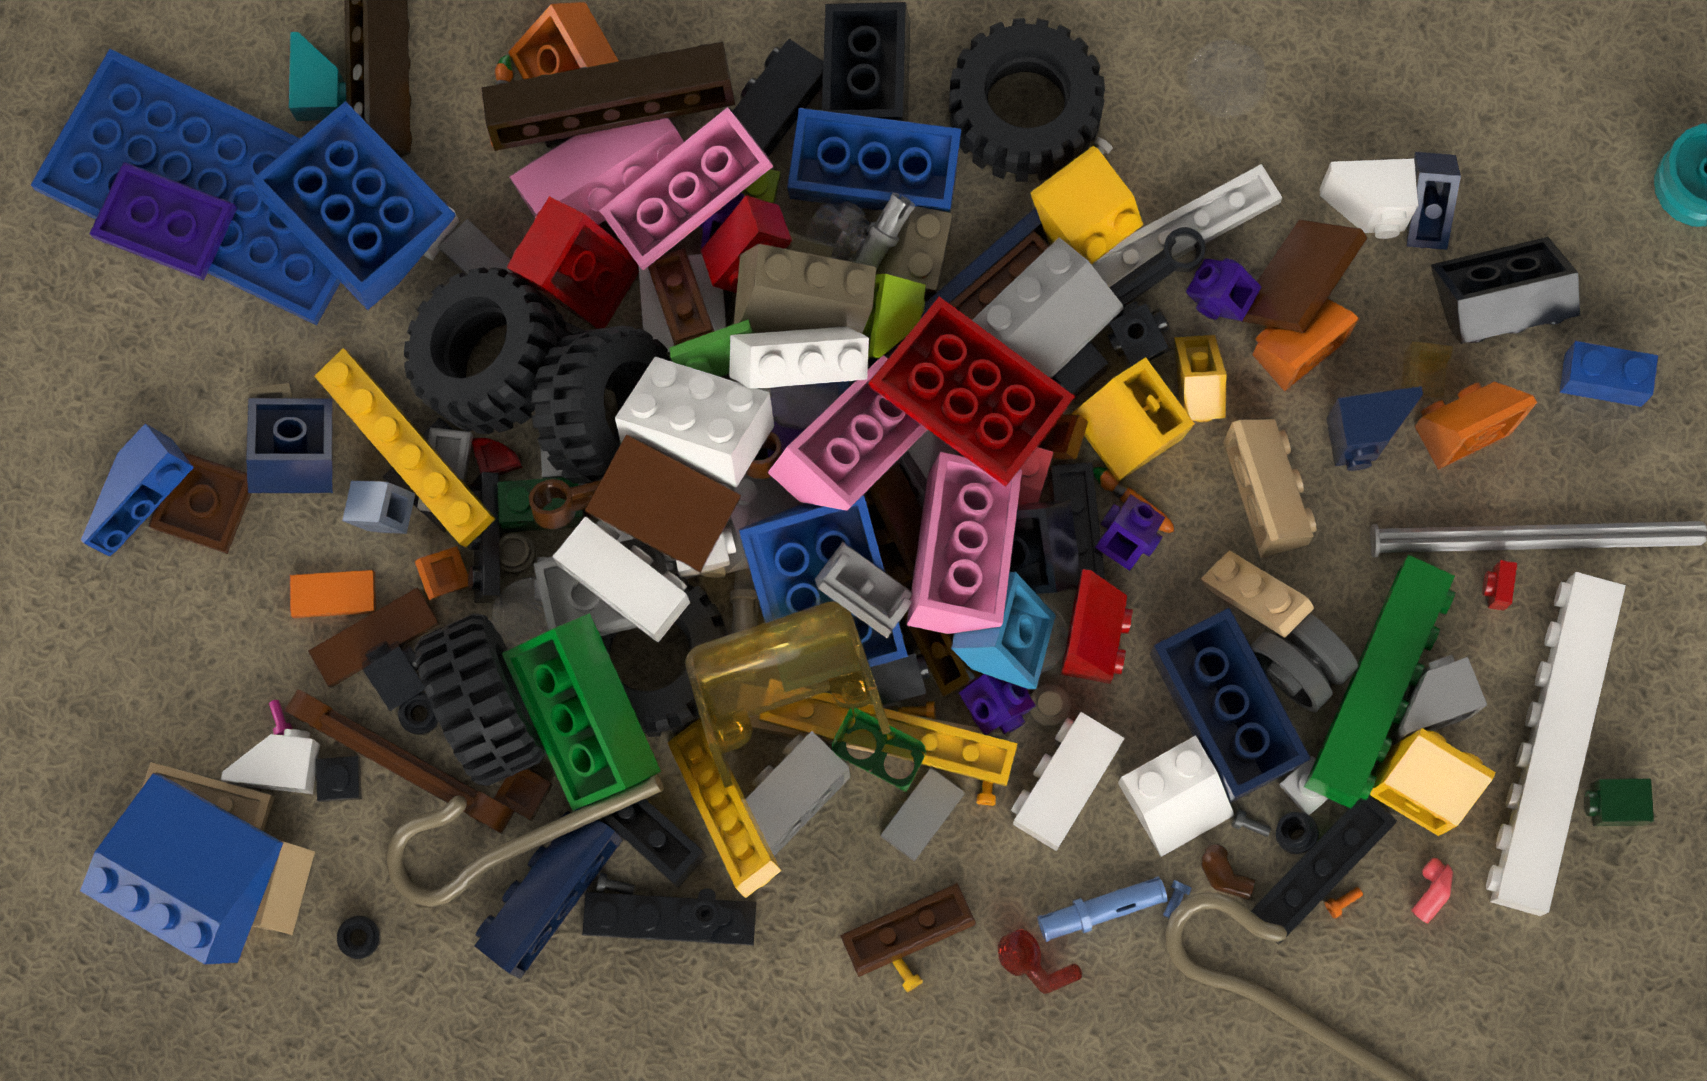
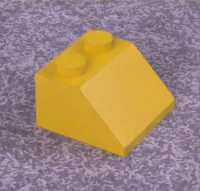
M1094 146L1030 192L1049 245H1052L1060 237L1087 259L1091 265L1143 226L1134 195L1099 149Z

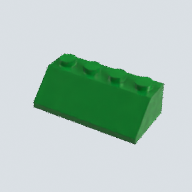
M590 613L555 627L502 653L572 811L625 790L661 772Z

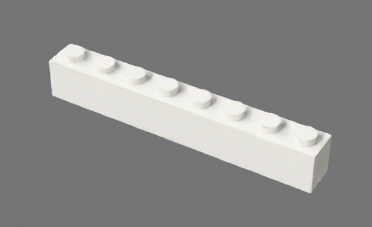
M1575 572L1567 579L1566 583L1561 581L1557 588L1554 606L1560 607L1557 622H1550L1544 643L1545 646L1551 647L1548 662L1542 661L1540 663L1535 678V686L1541 687L1538 703L1532 701L1526 715L1525 726L1532 727L1528 743H1521L1516 757V767L1522 768L1519 783L1511 784L1506 799V807L1511 808L1512 812L1509 824H1502L1497 836L1496 848L1502 850L1499 866L1492 865L1487 878L1486 890L1492 891L1490 899L1492 903L1538 916L1549 913L1626 585Z

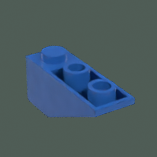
M145 423L117 453L81 538L84 544L110 557L194 468L172 438Z

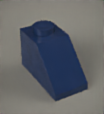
M1415 152L1414 163L1418 207L1407 226L1406 246L1447 250L1461 179L1457 157L1451 154Z

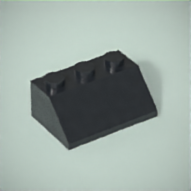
M906 2L825 4L822 111L908 122L911 21Z
M1549 237L1430 264L1449 329L1460 344L1479 343L1488 337L1505 333L1516 334L1524 331L1526 328L1543 324H1559L1565 319L1580 316L1578 271Z

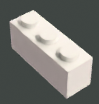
M847 326L730 335L729 377L749 389L865 380L868 376L869 337Z
M584 517L553 555L555 562L561 569L656 642H659L690 604L689 598L684 592L687 585L669 571H666L664 575L657 572L650 566L653 559L637 546L633 545L630 550L617 541L620 534L609 524L601 520L595 524L587 517Z
M1082 712L1079 713L1075 721L1067 717L1055 737V740L1061 743L1053 757L1045 753L1033 773L1035 777L1039 778L1031 793L1023 789L1013 805L1011 811L1017 814L1013 825L1057 851L1125 738Z

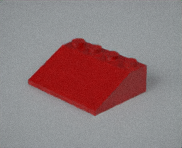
M940 296L868 384L1005 487L1042 443L1075 397Z

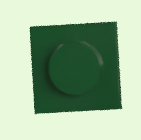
M1651 778L1598 779L1590 784L1591 790L1585 791L1584 809L1587 816H1592L1593 826H1645L1654 822Z

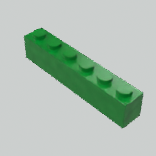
M1408 555L1403 561L1357 663L1359 667L1349 681L1304 785L1305 788L1350 809L1360 798L1367 800L1377 778L1370 774L1376 760L1381 763L1384 761L1393 739L1386 737L1391 724L1399 725L1408 707L1409 702L1403 700L1408 686L1415 688L1425 665L1418 662L1424 649L1430 652L1440 632V628L1434 626L1439 613L1446 615L1455 597L1456 592L1450 590L1455 575L1411 555Z

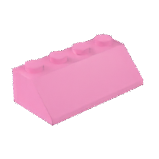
M727 107L599 211L639 267L645 270L771 169L773 165L747 129Z
M668 118L576 135L513 173L509 178L534 218L550 196L586 214L599 225L605 221V218L599 211L684 143V141Z
M884 355L868 369L867 379L856 380L786 447L768 471L799 502L848 510L928 430L868 385L870 380L888 360Z
M945 452L939 453L927 478L911 590L912 595L910 597L912 604L908 611L907 625L945 634L1001 627L1004 617L1022 470H1019L1005 487L966 457Z

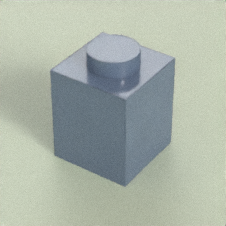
M351 481L342 521L366 531L407 534L415 493L389 482Z

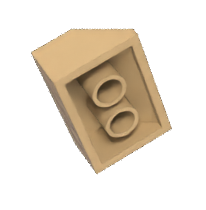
M1275 419L1238 420L1232 422L1223 444L1260 558L1309 545L1314 537L1312 532L1317 530L1312 510L1310 508L1304 509L1300 493L1304 492L1303 482L1298 469H1291L1287 454L1291 453V447L1285 430H1278Z

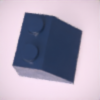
M1422 386L1338 398L1326 418L1335 466L1346 465L1348 471H1357L1371 467V461L1377 460L1422 397Z
M248 398L246 453L248 493H333V402L331 398Z

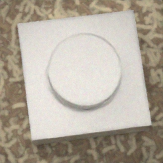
M1313 756L1279 784L1302 812L1308 815L1329 799L1304 787L1315 762Z

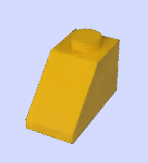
M1216 336L1174 337L1180 404L1191 419L1196 422H1209L1213 419L1226 418L1227 374Z

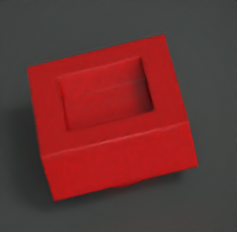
M1500 560L1493 567L1492 571H1486L1482 595L1489 596L1488 608L1505 611L1512 604L1517 570L1516 562Z

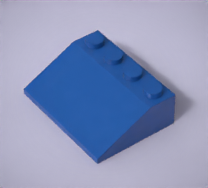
M346 101L251 179L261 200L367 310L402 281L456 217L455 213Z
M864 495L848 510L803 503L739 529L785 692L908 657L899 622L889 637L886 638L819 590L815 582L817 575L842 542L884 571Z
M153 773L94 852L80 891L203 964L238 963L283 842L161 774Z

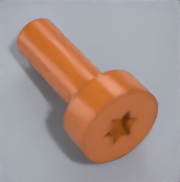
M1356 887L1337 900L1333 898L1328 899L1324 902V905L1331 916L1336 919L1342 915L1341 909L1362 897L1363 893L1359 887Z

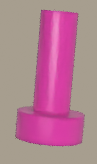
M273 700L269 702L276 725L273 728L274 735L284 736L285 729L293 728L291 723H286L279 700Z

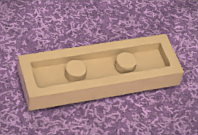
M1230 550L1201 578L1203 584L1212 593L1284 638L1314 609L1308 597Z
M150 762L143 786L153 773H159L264 831L275 798L274 796Z

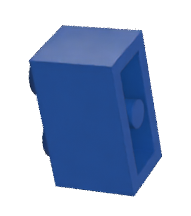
M1575 341L1564 355L1559 393L1642 407L1653 396L1658 355Z

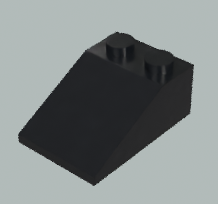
M1071 500L1020 504L1017 507L1009 572H1016L1036 594L1058 593L1079 583L1081 570Z

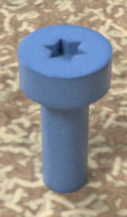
M1176 880L1171 885L1175 890L1163 914L1168 918L1179 906L1184 894L1189 895L1192 889Z

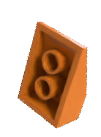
M1495 381L1484 387L1478 382L1460 391L1457 394L1459 399L1445 405L1443 400H1440L1421 411L1422 417L1415 425V428L1439 470L1511 435L1537 404V401L1529 393Z

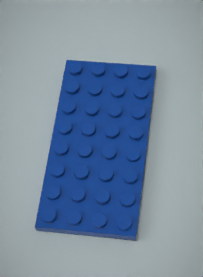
M109 49L31 183L32 188L96 220L123 162L235 204L237 210L209 268L208 274L316 326L341 283L261 200L251 180L300 138Z

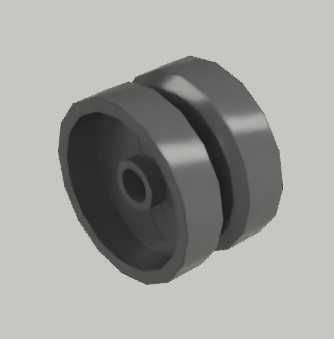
M1311 613L1285 638L1278 633L1263 632L1250 646L1265 675L1291 700L1312 712H1317L1332 696L1333 693L1329 683L1343 685L1359 667L1356 658L1349 648L1331 629Z

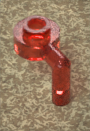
M1019 929L1003 936L999 941L998 956L1002 966L1012 975L1022 976L1026 974L1043 994L1056 991L1082 978V971L1077 964H1071L1051 974H1047L1040 965L1041 951L1038 942L1026 930Z

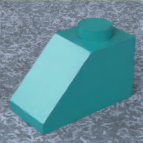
M290 32L289 109L296 121L324 120L346 101V83L338 68L299 32Z

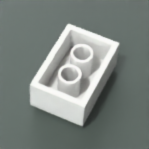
M654 357L615 417L620 443H622L627 434L700 474L735 488L739 485L774 427L769 392L760 389H749L741 383L658 357Z

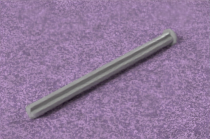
M1702 521L1379 529L1377 524H1372L1370 528L1371 555L1373 558H1377L1379 553L1696 546L1702 545L1707 541V527Z

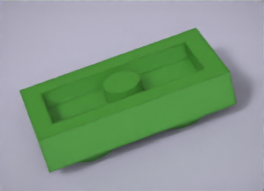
M748 319L669 347L670 357L674 363L721 377L729 374L730 335L751 334L755 332Z

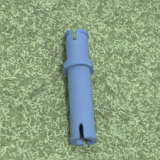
M1157 876L1084 902L1081 898L1073 900L1072 906L1037 916L1042 936L1048 942L1079 930L1083 933L1092 931V926L1168 902L1164 884L1160 877Z

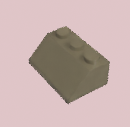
M757 244L740 255L734 324L749 319L755 333L847 326L862 334L873 308L876 267Z

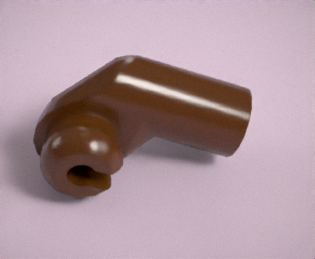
M1219 844L1208 846L1201 858V867L1210 885L1217 891L1250 900L1255 879L1233 873L1227 859L1228 852L1225 847Z

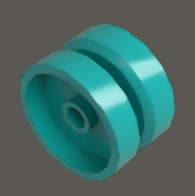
M1707 123L1687 129L1661 159L1654 176L1655 194L1662 208L1676 221L1692 227L1707 226Z

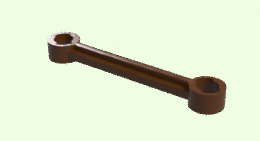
M770 432L760 449H771L774 451V454L764 460H753L746 471L748 476L755 479L772 477L768 471L783 453L781 441L773 432ZM555 479L540 482L531 490L529 495V503L536 523L546 529H558L566 526L572 521L576 511L586 509L601 480L575 487H569L563 481ZM552 498L566 500L561 507L555 510H543L548 503L552 502Z
M299 689L296 690L284 710L294 718L309 724L310 727L326 734L446 803H449L455 796H463L467 801V806L463 812L478 822L488 825L489 828L500 834L503 833L515 813L497 800L466 785Z

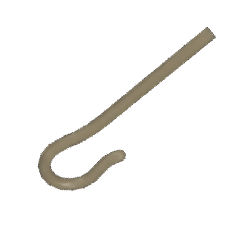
M658 775L647 778L625 790L605 797L483 853L441 888L432 890L421 888L411 881L405 871L403 862L405 847L410 838L418 832L447 825L460 816L467 806V801L463 796H455L445 807L413 816L397 827L388 843L386 855L389 878L397 891L412 903L428 907L447 904L467 890L477 878L491 868L663 791V783Z
M1219 892L1194 895L1183 900L1171 913L1165 929L1166 950L1174 966L1186 977L1208 986L1226 989L1249 998L1385 1081H1418L1259 984L1229 972L1217 971L1196 963L1187 955L1182 942V932L1186 922L1193 914L1202 910L1216 909L1227 913L1250 933L1269 941L1280 942L1286 938L1287 931L1283 926L1263 921L1237 899Z

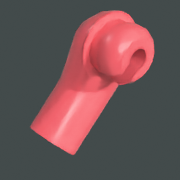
M1432 858L1423 868V876L1432 883L1426 893L1411 909L1419 919L1427 924L1448 901L1451 894L1453 871L1449 864L1444 865L1438 858Z

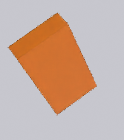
M373 570L290 575V612L292 618L368 614L376 611L375 572Z

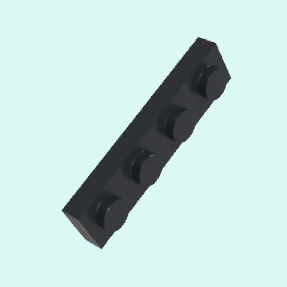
M1369 795L1367 800L1360 798L1251 909V912L1267 923L1283 926L1288 936L1396 824L1397 820L1371 795Z
M586 892L582 935L754 946L757 903L717 900L722 907H727L731 911V920L728 924L721 925L715 930L711 939L702 941L695 936V929L691 924L682 921L679 915L683 905L691 904L697 898ZM706 910L701 913L704 919H707L710 915Z

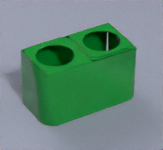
M850 707L832 743L833 752L841 759L907 792L925 757L922 752L926 755L925 746L921 741L855 707L854 715ZM854 717H855V724H854V726L851 727V728H849V726H850L852 720H853ZM859 729L871 732L876 739L874 753L866 759L852 757L847 751L846 742L842 741L846 733L851 734ZM885 733H887V734H889V735H891V736H893V737H895V738H892V739H890V740H887V735H886ZM885 744L911 750L910 754L914 759V769L908 777L895 779L887 774L884 768V760L888 753L881 752Z

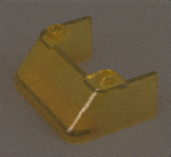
M826 602L700 644L693 648L686 657L685 665L706 740L725 788L732 786L733 783L724 753L738 749L750 740L753 733L750 717L830 690L835 702L842 708L850 709L851 707V709H854L855 707L858 709L872 704L882 734L891 733L852 614L837 602Z

